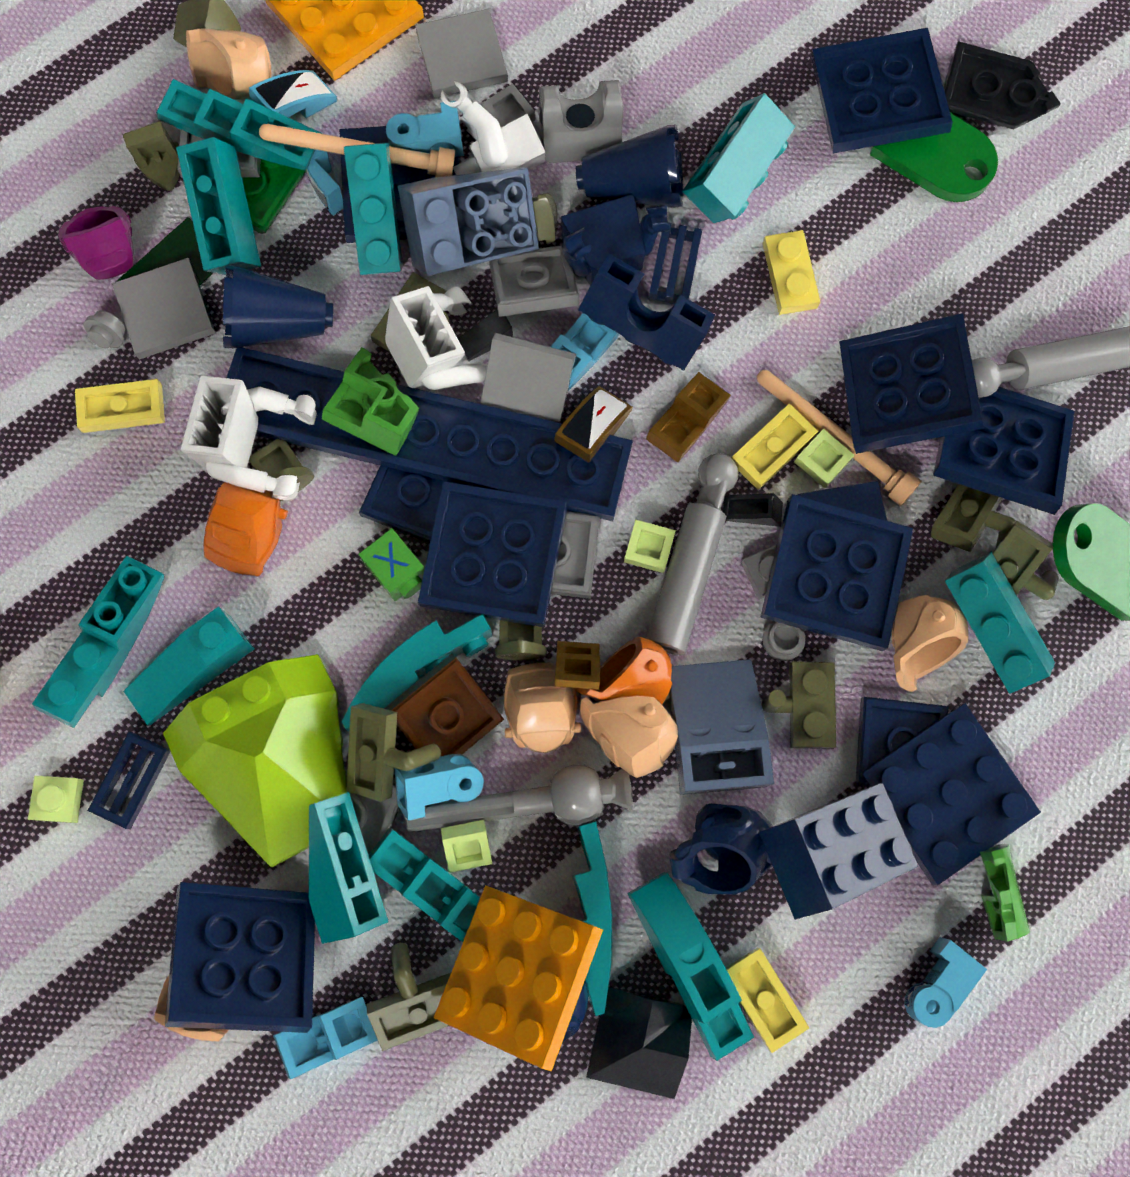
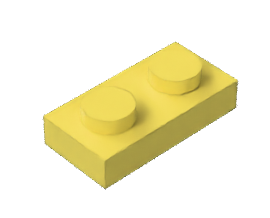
M800 230L765 236L762 244L779 315L817 309L820 304V297L804 231Z
M158 379L75 389L77 428L82 433L165 423L162 384Z
M789 403L739 449L731 459L736 463L738 471L759 490L814 439L819 431Z
M757 947L726 967L742 999L740 1002L741 1006L771 1053L809 1029L808 1024L760 948Z

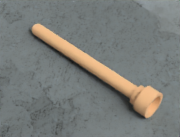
M263 124L259 128V135L265 141L345 155V146L375 144L272 124ZM389 146L392 164L428 170L427 174L435 175V177L452 176L455 157L454 149L439 147V151L431 150L430 153Z
M761 370L757 374V382L786 406L790 403L819 432L825 429L855 455L853 457L854 460L886 484L884 489L889 492L888 497L900 507L920 485L922 480L910 471L905 473L901 469L895 471L871 451L856 454L850 434L770 371Z

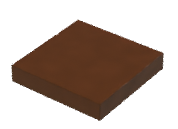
M452 653L384 708L397 712L398 728L416 749L434 743L440 748L441 756L451 754L462 755L504 720Z

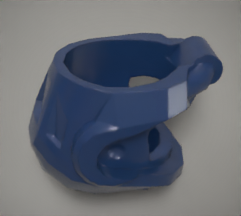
M706 804L696 815V832H693L689 840L681 843L677 849L670 852L673 878L681 880L684 884L692 886L696 891L705 894H738L748 890L772 867L759 832L773 825L760 811L747 806ZM705 849L711 857L718 860L717 872L707 869L700 863L697 856L699 851Z

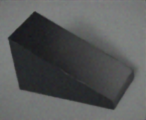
M498 309L457 338L465 351L468 361L491 350L492 339L495 333L513 337L510 322L506 316L499 317Z
M774 493L725 495L723 512L727 516L726 521L781 527L783 502Z

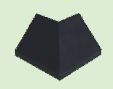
M608 986L605 1013L599 1015L586 1078L675 1099L689 1059L692 1018L686 1005Z

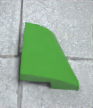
M361 347L344 371L342 383L324 407L322 420L397 456L414 424L419 407L408 395L398 390L396 381L389 373L382 375L370 362L372 354Z
M995 845L989 850L980 852L992 893L981 895L994 939L1011 941L1026 936L1030 933L1009 845Z

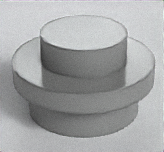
M97 311L95 315L88 316L84 321L83 326L87 332V337L95 345L105 349L109 347L119 348L124 342L125 326L114 315L105 311Z
M773 621L766 627L763 633L764 649L774 659L780 661L792 660L804 649L805 633L803 629Z

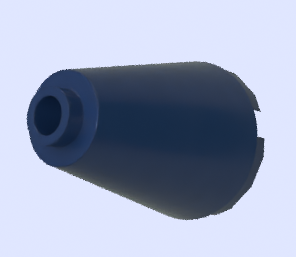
M667 125L583 156L582 165L576 166L578 190H585V194L589 198L615 200L633 194L635 203L666 205L671 208L683 207L681 199L684 196L682 192L684 189L681 152L675 149V141L679 140L677 125Z
M225 266L223 325H225V335H231V337L223 336V348L234 349L324 335L325 327L333 326V303L326 302V294L238 266Z

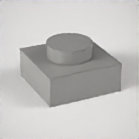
M513 83L481 103V106L497 119L500 127L528 114L531 122L536 120L535 110Z
M777 545L746 557L741 562L758 600L765 597Z

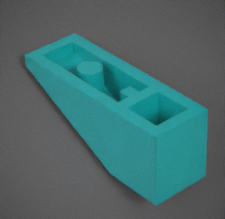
M218 606L182 632L123 692L145 723L150 726L255 648L233 618Z
M349 792L309 805V903L322 944L353 938L389 922Z

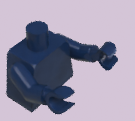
M633 194L561 216V238L564 242L562 244V253L567 263L572 267L573 273L577 276H584L588 284L591 285L609 253L641 271L644 258L652 252L658 232L671 230L667 220V206L646 208L648 214L639 223Z

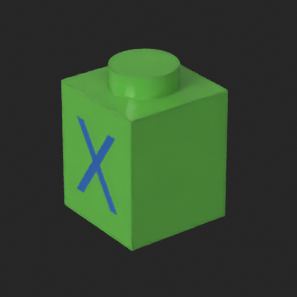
M392 528L358 554L364 565L394 601H397L402 596L404 599H407L420 590L425 568Z

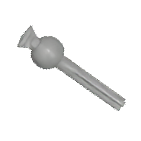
M571 765L562 768L553 776L551 786L482 795L469 802L449 800L425 805V817L409 821L405 815L404 818L408 832L449 827L479 820L492 821L555 812L558 819L565 824L582 826L592 823L600 817L604 804L614 803L632 810L633 792L629 774L623 769H620L610 778L600 779L597 772L586 765Z

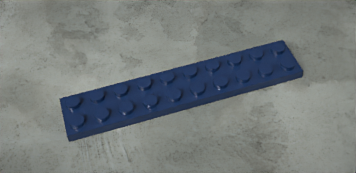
M243 347L236 348L226 378L243 380L246 389L263 387L289 395L288 398L295 401L300 395H308L313 398L316 404L317 416L314 425H309L299 420L293 414L283 412V415L268 410L256 412L258 427L255 436L272 440L280 439L289 444L376 465L388 466V468L446 482L567 501V511L598 516L600 519L614 521L633 440L609 435L591 461L587 462L555 442V433L562 426V423L396 384L398 390L408 395L419 407V411L397 456L322 420L323 409L342 383L344 371Z

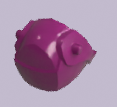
M116 206L87 208L73 216L71 220L64 222L59 228L58 238L64 250L96 280L119 276L133 267L132 222L129 215L122 208Z

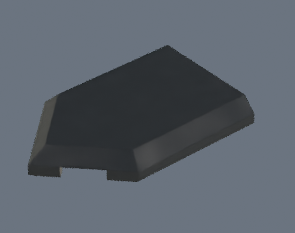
M960 41L957 42L944 85L951 113L1014 130L1058 108L1061 103L1053 91L1048 92L1038 77L1040 72L1032 61Z

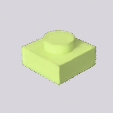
M822 429L798 455L794 463L823 488H826L855 455L825 429Z
M635 519L624 562L664 573L676 530Z
M34 775L28 820L78 823L84 780Z
M484 820L441 828L449 873L492 864Z

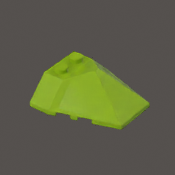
M318 654L268 662L189 702L163 732L178 770L270 867H274L309 848V805L348 792L346 791L347 775L344 769L342 753V731L340 730L338 717V693Z

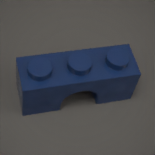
M609 253L598 270L578 310L586 314L593 322L605 325L619 333L628 342L639 345L657 355L664 363L674 365L684 371L705 338L715 314L682 295L678 297L674 306L667 311L656 312L648 309L641 303L638 297V286L644 273Z

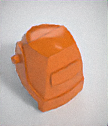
M224 482L217 489L209 512L203 544L204 557L228 571L242 575L260 576L263 573L264 564L278 544L282 529V519H286L288 511L281 508L280 499L272 497V491L265 490L262 493Z
M636 637L620 647L600 666L599 689L575 688V690L580 694L599 701L620 697L646 696L654 697L663 704L672 686L670 656L661 645L649 639Z

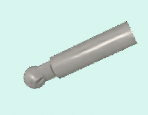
M1130 326L1015 349L1009 353L1004 364L998 365L993 360L984 357L973 359L972 365L978 397L990 396L997 391L1001 383L1007 381L1016 390H1025L1129 368Z
M722 453L708 456L703 459L699 466L698 478L701 489L696 503L688 504L646 637V639L661 645L667 653L674 655L686 654L727 517L721 511L725 493L731 490L738 480V467L728 455Z

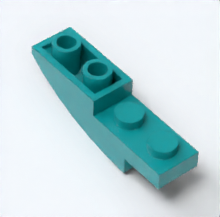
M129 556L123 559L78 624L82 632L33 701L32 705L36 710L75 728L96 695L104 696L135 644L165 578L162 572Z
M483 614L445 635L436 620L398 646L378 665L352 700L342 720L345 729L350 732L351 706L365 703L384 709L415 684L419 677L427 674L451 653L455 657L462 653L469 657L487 647L488 642L486 640L492 637V632Z
M663 872L628 892L627 894L665 973L672 976L710 1057L718 1061L753 1039L754 1035L738 1004L742 999L727 969L692 908L667 872Z

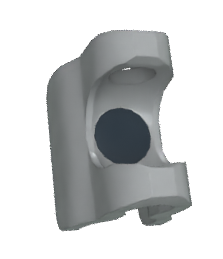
M619 80L600 81L597 91L583 99L565 98L560 94L559 85L539 87L538 115L539 121L542 124L543 148L545 150L546 162L582 161L583 156L622 142L623 102Z

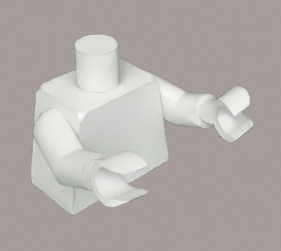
M454 81L460 90V97L456 102H450L446 92L441 91L442 101L452 108H458L463 113V116H459L460 124L463 123L468 128L466 131L477 140L469 145L473 157L453 167L456 175L524 167L528 168L529 171L545 162V150L528 114L500 127V123L477 101L472 102L468 98L467 89L461 83Z
M427 286L391 297L385 341L399 368L401 377L405 379L407 385L411 388L425 385L431 390L485 381L488 362L484 365L481 362L456 366L464 356L465 351L443 312L449 311L452 315L467 313L462 303L471 304V301L459 287L451 288L445 294L432 293L430 287Z
M201 375L180 450L203 467H206V471L214 479L262 493L265 490L272 491V497L284 501H292L298 494L300 482L297 483V476L284 475L273 478L267 476V472L247 468L258 427L256 412L268 410L282 415L285 412L293 414L299 420L309 425H314L317 416L315 401L308 395H300L295 401L289 399V395L263 387L246 389L243 380Z

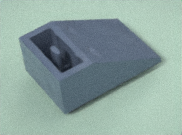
M526 167L435 177L398 186L412 266L426 276L539 249L529 172Z
M751 659L672 666V686L669 696L671 715L678 730L675 753L680 795L765 788L774 784L769 737Z

